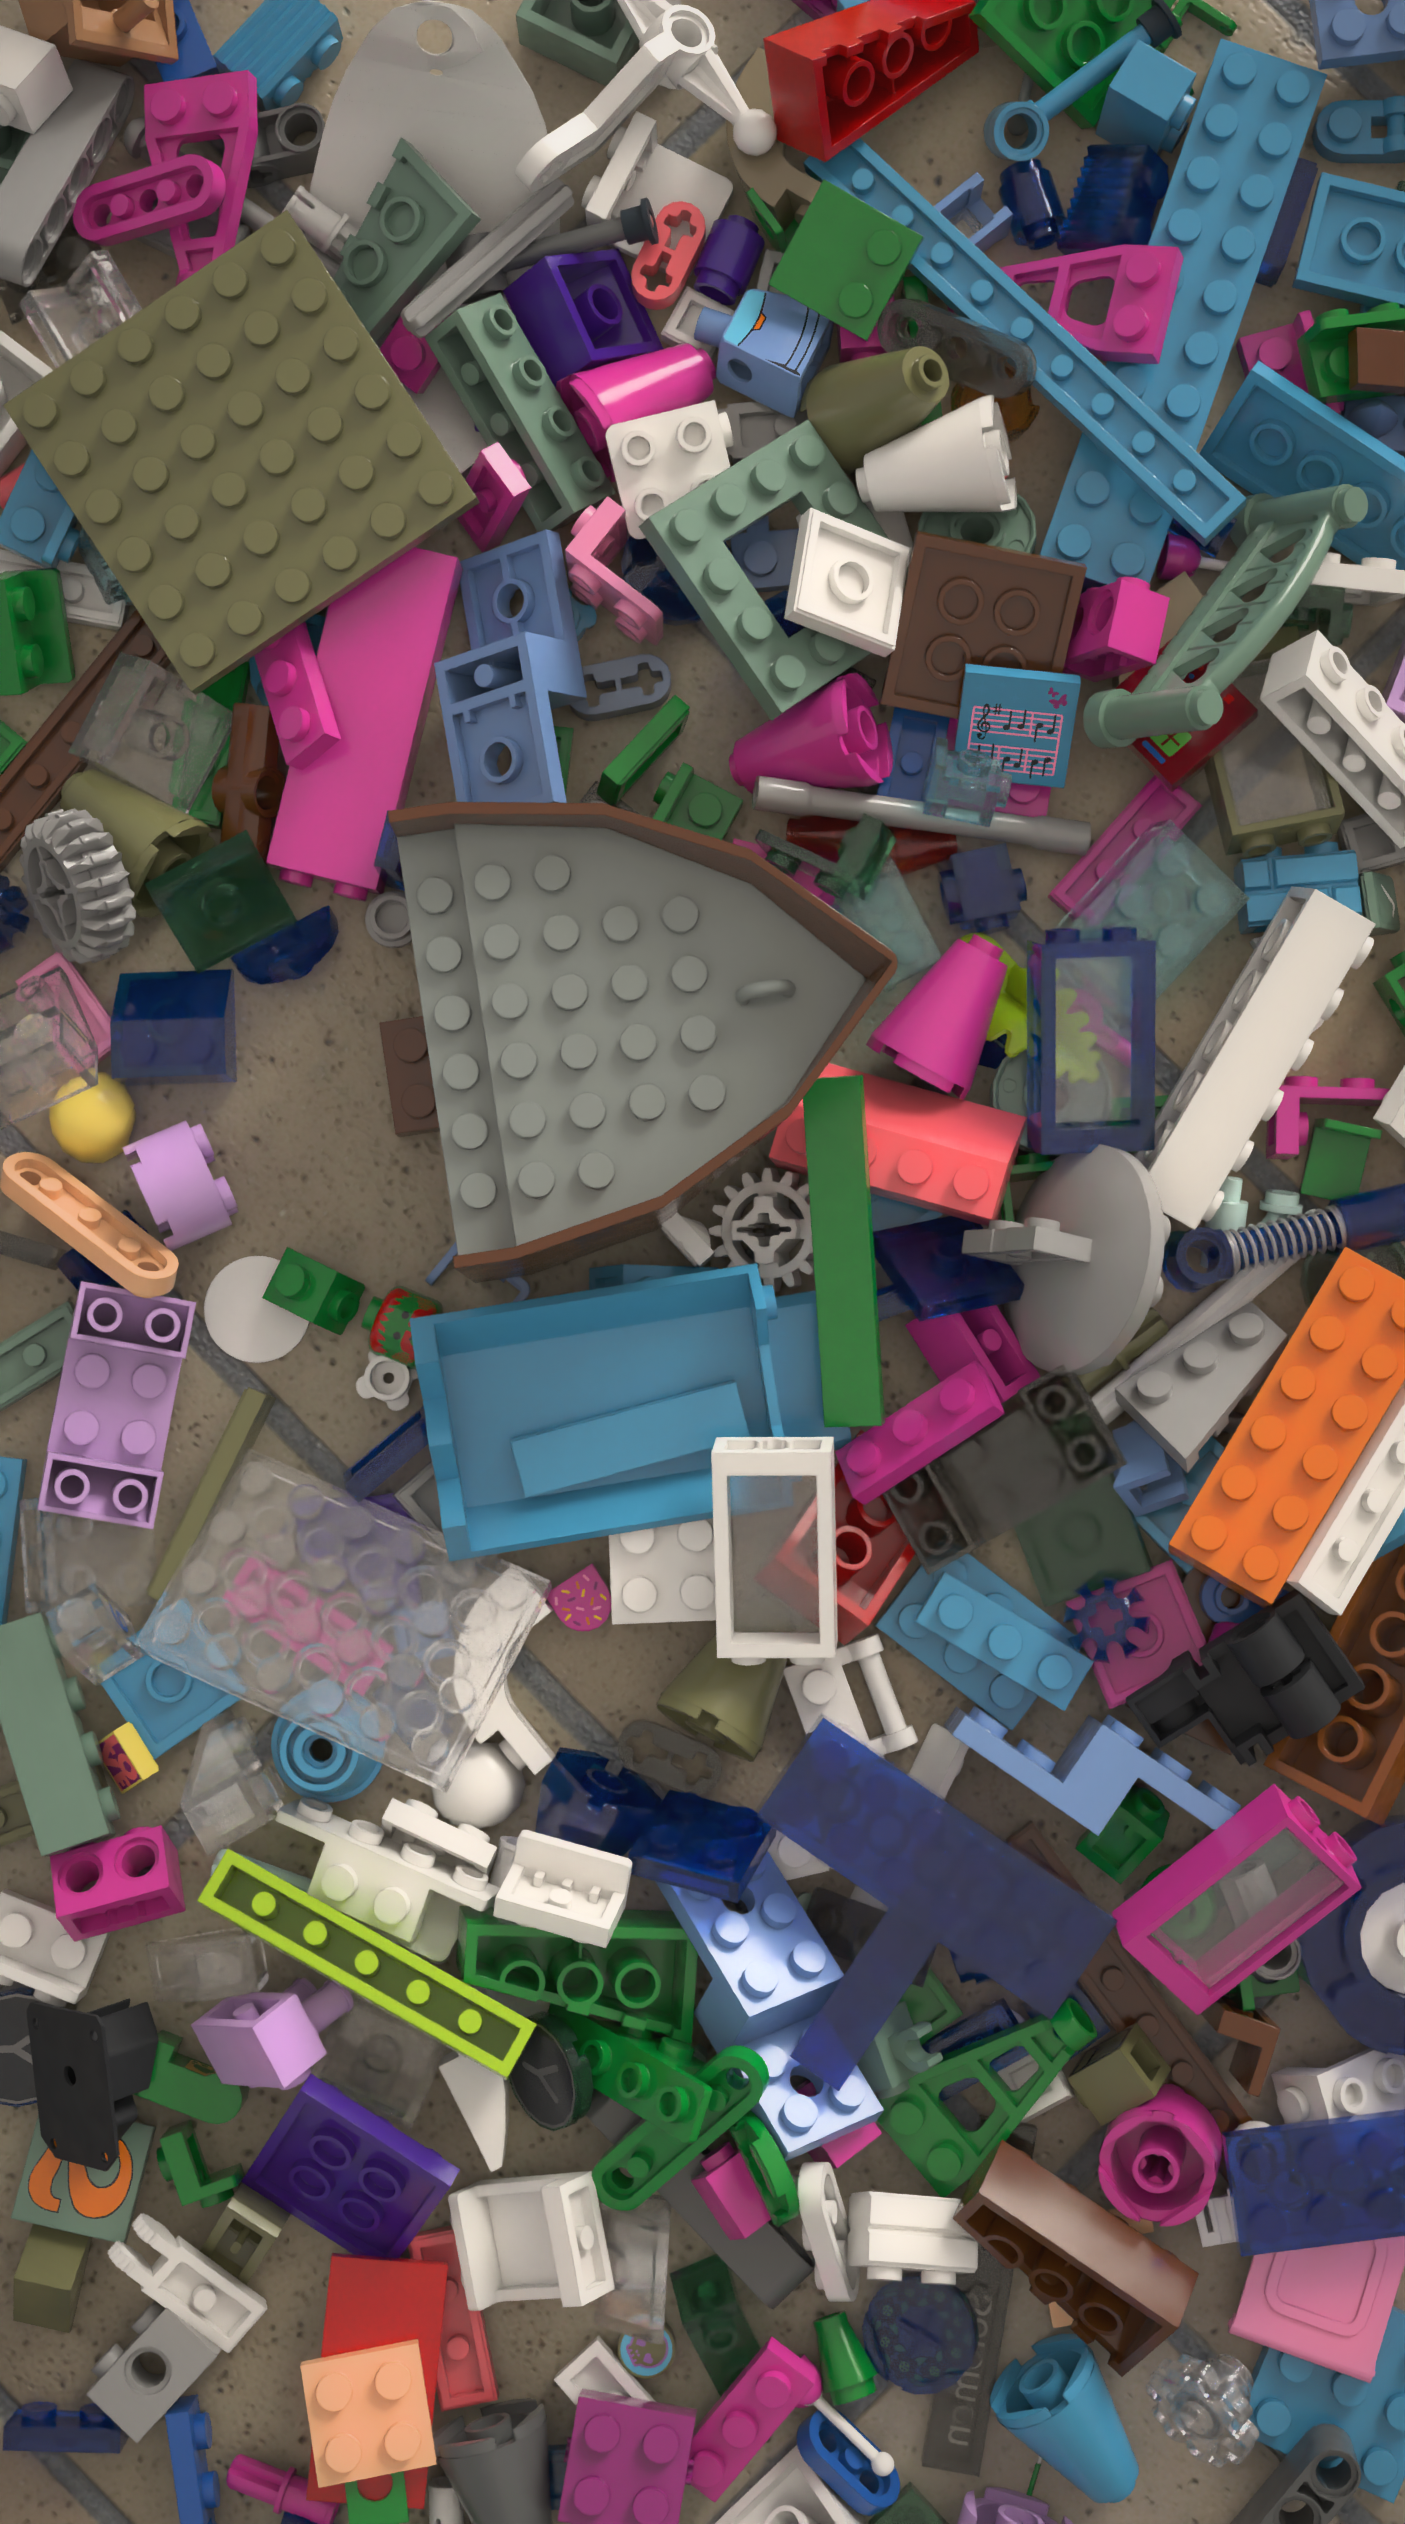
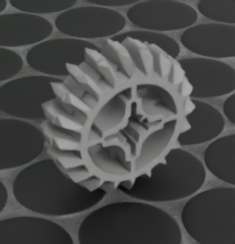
M74 808L67 811L60 809L46 813L45 817L36 819L34 823L27 825L25 836L21 838L20 844L23 854L20 855L19 862L24 868V875L21 880L26 884L28 891L26 899L32 904L34 919L39 920L42 925L43 936L51 938L52 946L57 953H62L69 962L77 961L79 964L91 961L95 963L110 958L111 955L117 954L121 949L128 947L129 939L134 935L135 928L132 920L136 918V910L131 901L135 893L129 887L127 877L130 873L124 869L121 861L122 853L116 851L113 845V836L109 832H104L100 820L92 818L86 810L78 811Z

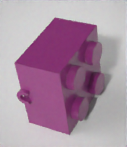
M582 2388L578 2397L572 2437L567 2438V2447L563 2461L567 2462L557 2521L571 2524H678L685 2484L691 2485L695 2460L689 2459L697 2409Z

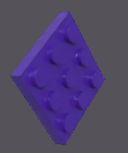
M310 2073L241 2182L354 2255L400 2258L449 2190L460 2169L443 2159L435 2150L424 2147L393 2127L385 2118L373 2114L351 2100L337 2087L323 2082Z

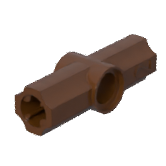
M246 703L233 704L228 765H224L217 771L211 787L214 805L223 814L217 874L266 879L268 865L266 860L269 851L272 818H276L278 815L286 782L283 774L277 770L279 738L269 706Z

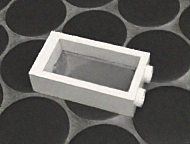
M716 1437L711 1452L717 1658H731L733 1663L745 1666L762 1664L766 1661V1658H790L791 1663L801 1666L818 1665L823 1663L825 1658H835L838 1642L834 1437Z

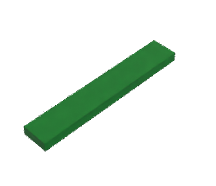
M863 1075L817 1078L803 1097L824 1428L882 1426L885 1423Z

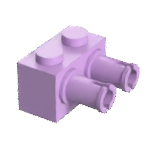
M298 1978L282 1993L234 1991L192 2023L191 2027L222 2084L242 2085L249 2088L270 2087L288 2090L304 2082L311 2073L310 2067L327 2054L319 2038V2033L344 2013L352 2010L354 2002L347 1989L329 1979L317 1990L307 1979Z

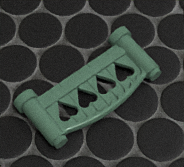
M1342 484L1276 498L1266 493L1245 496L1247 498L1246 506L1228 523L1229 534L1238 550L1222 570L1220 576L1216 578L1208 589L1206 596H1203L1191 615L1183 623L1177 635L1172 638L1162 652V655L1156 660V664L1150 668L1148 675H1145L1132 694L1124 689L1104 690L1096 692L1087 701L1083 713V724L1090 741L1102 749L1119 748L1132 744L1136 738L1207 730L1213 724H1216L1223 714V701L1220 694L1255 659L1288 619L1320 569L1336 532L1341 529L1352 528L1365 518L1368 511V500L1364 491L1350 484ZM1296 543L1293 552L1286 559L1278 563L1270 561L1274 554ZM1268 582L1264 592L1257 599L1247 603L1242 601L1246 593ZM1239 622L1235 632L1228 639L1219 643L1213 641L1218 632ZM1210 662L1207 665L1206 672L1198 680L1192 683H1185L1183 681L1189 672Z

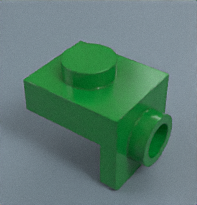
M287 1247L262 1298L317 1326L341 1335L348 1322L354 1318L358 1311L365 1285Z
M191 2120L169 2127L159 2139L161 2147L157 2148L156 2155L165 2181H174L181 2205L185 2206L199 2200L201 2207L206 2208L235 2195L233 2188L238 2186L245 2175L242 2164L239 2163L209 2174Z

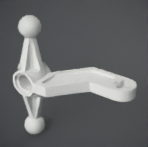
M617 0L640 41L639 51L581 114L537 142L520 160L514 173L530 192L542 189L598 152L658 85L668 89L682 90L684 88L728 120L734 126L733 140L738 149L748 155L758 156L769 151L776 140L777 126L772 116L761 109H749L717 54L718 47L714 44L715 32L713 25L703 13L686 5L672 6L665 0Z

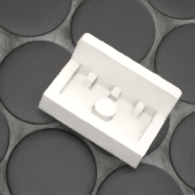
M522 1830L517 1838L514 1863L496 1895L493 1916L515 1922L524 1927H533L572 1938L580 1943H589L606 1948L626 1907L632 1861L629 1858L533 1831Z

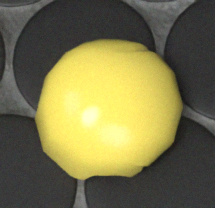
M82 1071L74 1074L67 1081L61 1083L49 1107V1122L52 1134L64 1153L80 1162L104 1163L124 1152L122 1147L129 1145L130 1135L136 1120L135 1104L126 1085L106 1072Z

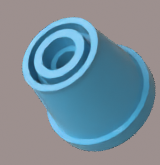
M323 1686L311 1689L293 1699L279 1715L271 1739L273 1762L283 1781L294 1792L303 1797H310L323 1802H338L349 1799L368 1787L377 1777L384 1764L387 1753V1733L383 1719L368 1699L351 1689L339 1686ZM323 1738L331 1743L333 1752L329 1759L320 1760L314 1756L312 1745L316 1739Z

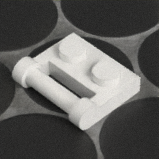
M878 1633L837 1647L835 1658H825V1661L821 1664L812 1666L791 1664L785 1667L784 1676L822 1778L862 1763L865 1755L876 1758L918 1742L913 1725H906L880 1656L879 1652L883 1651L884 1648ZM857 1660L885 1732L871 1739L868 1738L842 1665Z

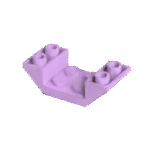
M80 1282L47 1444L37 1510L148 1529L154 1528L164 1475L161 1468L182 1358L186 1359L196 1302L165 1296L142 1298L132 1294L127 1289Z

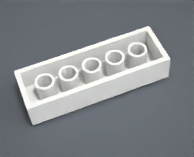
M1291 886L1144 1137L1142 1145L1134 1155L1151 1175L1164 1213L1196 1230L1201 1220L1208 1222L1215 1215L1224 1198V1192L1219 1190L1230 1170L1238 1172L1249 1158L1254 1146V1142L1249 1140L1259 1121L1267 1122L1279 1107L1284 1092L1279 1087L1289 1070H1299L1308 1058L1314 1041L1309 1039V1036L1319 1019L1328 1020L1338 1007L1344 994V990L1339 988L1350 967L1355 970L1358 969L1371 951L1374 939L1369 937L1376 925L1374 922L1317 889Z

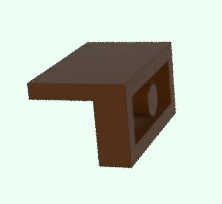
M1222 1996L1204 2010L1201 2015L1217 2033L1238 2040L1229 2072L1248 2094L1259 2097L1281 2029L1261 2008L1255 2007L1253 2011L1243 2012L1231 1998Z

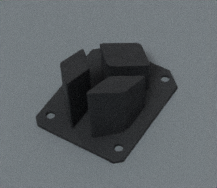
M129 1998L87 2013L38 2002H31L26 2012L41 2137L55 2158L108 2171L119 2157L118 2141L138 2117L133 2094L149 2089L158 2046V2033L148 2002L129 2007Z

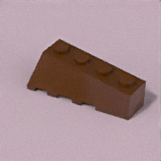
M1001 2140L992 2149L972 2175L953 2216V2219L1006 2269L1018 2267L1029 2277L1031 2285L1029 2291L1044 2305L1056 2302L1071 2316L1074 2321L1070 2329L1086 2344L1096 2340L1111 2354L1107 2364L1121 2377L1179 2328L1199 2275L1198 2272L1180 2261L1172 2252L1161 2248L1130 2227L1125 2220L1111 2214L1083 2195L1075 2186L1064 2182L1033 2161L1028 2154L1014 2148L1004 2140Z

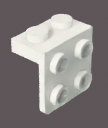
M636 111L627 129L620 126L616 130L607 151V158L610 159V162L602 178L594 175L590 180L581 206L585 208L588 226L620 217L621 210L639 206L640 200L646 197L649 199L655 219L663 207L672 202L683 201L691 203L704 216L706 242L713 222L721 219L733 195V184L728 178L657 143L656 120ZM682 220L678 227L668 226L671 229L670 249L675 250L683 235L693 237L690 234V223ZM627 240L609 244L608 246L619 249V251L636 259L645 241L629 245ZM662 261L659 271L666 274L668 264ZM696 261V263H695V265H694V267H693V269H692V271H691L689 277L692 275V273H693V271H694V268H695V266H696V264H697V261Z
M715 400L617 423L607 429L605 435L621 505L626 510L625 522L629 535L638 540L646 538L639 526L648 517L730 468L726 448L734 446L731 426L726 412L718 414Z
M394 1798L391 1799L382 1817L381 1828L385 1831L383 1837L402 1845L407 1842L423 1845L433 1850L437 1855L436 1860L454 1868L459 1865L469 1866L482 1871L487 1876L489 1875L494 1865L497 1847L489 1844L490 1837L486 1833L468 1824L461 1823L458 1828H455L437 1819L438 1813L420 1801L408 1799L404 1804ZM434 1891L419 1934L410 1943L347 1914L344 1915L409 1952L432 1963L442 1964L449 1958L457 1941L459 1906L467 1905Z
M1384 2041L1327 2068L1286 2067L1271 2074L1277 2094L1278 2108L1284 2119L1293 2151L1294 2165L1299 2173L1302 2186L1350 2191L1405 2164V2056L1398 2042Z

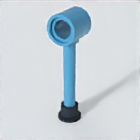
M1151 0L1152 7L1136 19L1137 26L1037 102L1034 103L1032 100L1027 102H1005L995 107L988 115L984 124V140L992 154L1000 159L1009 161H1027L1036 157L1047 144L1049 138L1048 121L1119 69L1138 39L1156 48L1171 36L1174 39L1182 36L1180 25L1163 0ZM1018 114L1027 122L1028 136L1020 147L1013 148L1005 140L1004 127L1010 117Z

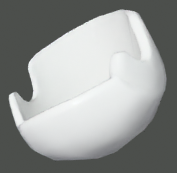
M469 1742L452 1748L437 1762L431 1781L434 1804L442 1817L449 1819L453 1825L459 1826V1824L463 1823L477 1829L495 1826L507 1819L520 1806L525 1788L522 1770L519 1771L510 1762L498 1743L485 1742L481 1745L479 1742Z

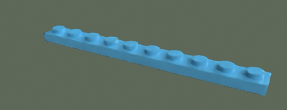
M861 138L827 162L809 156L803 162L805 172L810 177L821 183L825 179L922 235L924 239L908 269L1204 547L1246 506L1247 498Z

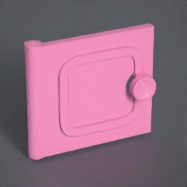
M1291 2181L1281 2182L1291 2228L1301 2227L1300 2239L1295 2244L1285 2246L1281 2245V2241L1273 2242L1267 2249L1254 2251L1236 2313H1233L1232 2318L1228 2321V2333L1371 2383L1372 2378L1376 2374L1375 2363L1405 2266V2221Z

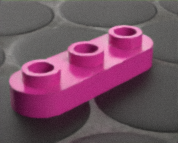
M197 154L183 155L86 187L76 199L73 223L77 232L83 238L101 246H113L211 215L223 201L226 190L225 177L221 168L214 162ZM203 184L202 190H201V192L199 193V189H200L201 185ZM158 198L157 206L152 210L153 202ZM110 212H111V213H112L111 220H110L109 223L107 224V217H108V215H109Z

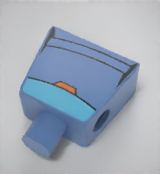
M753 288L744 293L733 316L704 307L696 324L694 339L719 348L716 377L721 384L788 417L795 418L801 406V399L807 383L818 373L830 349L834 322L787 295Z

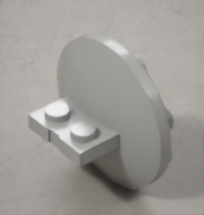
M1101 1144L1081 1145L1057 1157L1050 1169L1041 1173L1026 1193L1014 1222L990 1220L988 1229L964 1231L962 1254L1003 1263L1002 1294L1005 1317L1019 1341L1023 1355L1035 1366L1063 1375H1083L1110 1365L1134 1337L1144 1321L1149 1308L1159 1302L1163 1293V1280L1160 1275L1164 1258V1247L1170 1236L1171 1225L1168 1217L1163 1215L1155 1183L1144 1165L1133 1155L1121 1149Z

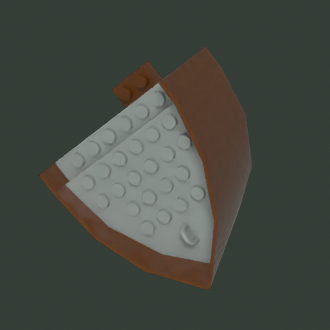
M444 802L388 811L389 823L398 841L423 1016L379 1023L395 1134L398 1137L440 1131L458 1256H453L454 1268L474 1283L532 1275L660 1228L661 1224L674 1216L792 1114L895 974L898 965L895 953L751 849L604 803Z

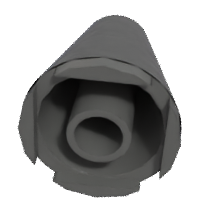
M526 2398L491 2404L480 2408L482 2418L471 2422L467 2426H465L462 2415L451 2420L435 2432L433 2439L436 2458L472 2524H552L547 2415L542 2403L538 2406L536 2399Z

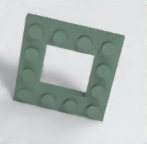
M809 419L648 517L639 526L771 721L872 654V652L807 627L788 638L724 543L790 501L793 502L801 515L808 509L813 508L889 539L867 505L862 502L859 493Z

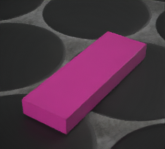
M1154 775L1089 848L1086 855L1081 857L1051 891L1048 898L1090 934L1198 812L1202 805L1180 786L1171 792Z

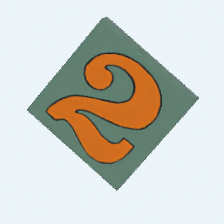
M38 2114L11 2219L106 2241H120L126 2244L156 2126L134 2122L118 2141L119 2157L108 2171H102L55 2158L41 2137Z

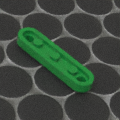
M737 2045L726 2047L716 2054L693 2075L712 2088V2095L697 2141L694 2144L682 2143L650 2122L642 2119L610 2147L594 2167L591 2176L596 2187L598 2199L609 2208L618 2211L633 2210L641 2205L759 2102L769 2084V2070L763 2058L752 2049ZM733 2068L740 2069L748 2078L739 2077ZM620 2168L627 2169L633 2178L625 2176Z

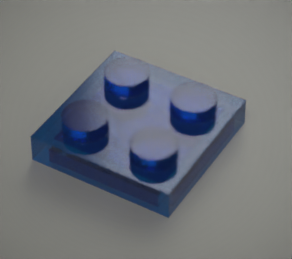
M669 1789L628 1854V1858L632 1861L631 1875L738 1903L776 1837L777 1817L756 1812L748 1807H736L701 1798L694 1793H682Z

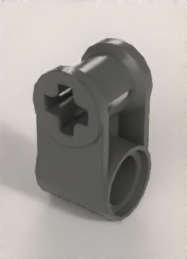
M294 103L289 106L257 113L258 136L247 188L262 187L277 180L314 173L325 127L321 113L314 106L306 103ZM312 131L317 133L309 144L304 146L293 144L295 138L303 132Z

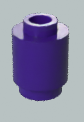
M729 215L727 219H717L713 222L694 268V274L697 277L694 283L696 291L726 306L734 305L737 297L744 295L765 246V241L758 234L759 228L754 222L739 215Z

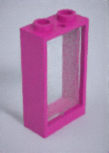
M1273 1784L1112 1911V1915L1122 1946L1198 2016L1359 1891L1362 1886L1352 1866L1357 1861V1857L1348 1843L1337 1832H1333L1328 1836L1318 1827L1321 1825L1319 1818L1300 1796H1296L1291 1800Z

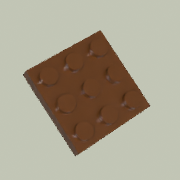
M916 530L905 580L895 650L889 655L880 703L958 719L965 664L1063 673L1087 570L1086 565Z

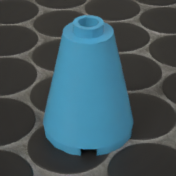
M1057 2334L1040 2340L1031 2346L1037 2355L1022 2366L1015 2358L1006 2366L995 2382L989 2400L991 2408L996 2413L998 2422L1094 2502L1117 2503L1131 2494L1135 2487L1139 2474V2465L1092 2349L1076 2334Z

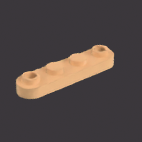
M33 1152L15 1153L5 1159L0 1180L2 1192L121 1286L142 1298L161 1296L173 1289L179 1262L171 1250L52 1159Z

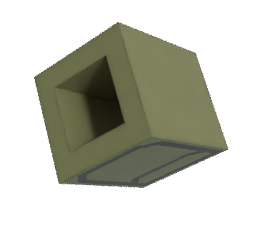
M1136 2022L1085 2051L1067 2079L1073 2086L1079 2102L1089 2109L1103 2126L1123 2112L1138 2107L1154 2098L1170 2073L1171 2068Z

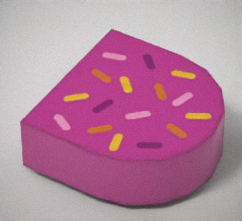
M593 1563L544 1594L559 1619L567 1627L576 1631H591L600 1627L608 1619L611 1612L610 1590Z

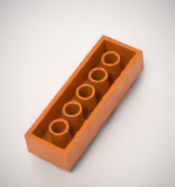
M1347 1247L1343 1249L1169 1542L1170 1554L1262 1608L1273 1605L1285 1587L1287 1578L1400 1388L1405 1383V1279Z

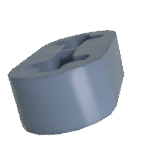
M640 654L582 667L584 682L595 681L597 689L616 686V691L599 695V705L589 707L586 699L571 703L569 706L578 718L586 721H600L652 710L661 706L668 699L671 692V673L667 664L661 658L652 654ZM643 669H649L652 677H661L662 681L654 684V693L650 695H644L642 688L637 686L622 689V685L638 681V671Z

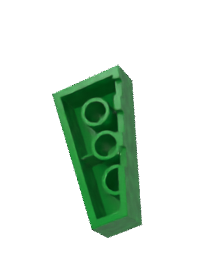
M459 1906L456 1965L464 1983L534 2002L541 2000L565 2007L570 2012L585 2016L589 2014L618 2021L622 2026L644 2032L645 2029L670 2035L674 2040L692 2044L698 1953L673 1911L624 1910L607 1947L603 1948L589 1943H580L572 1938L537 1928L524 1927L515 1922L493 1916L494 1907H489L482 1912L469 1906Z

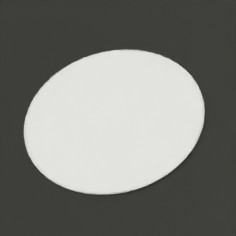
M266 1256L241 1258L224 1267L216 1275L208 1288L204 1302V1317L207 1329L215 1343L224 1352L236 1359L252 1363L278 1359L297 1346L308 1328L309 1321L262 1298L280 1260Z

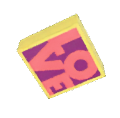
M127 1722L98 1741L103 1756V1764L122 1794L159 1771L157 1763L130 1722Z

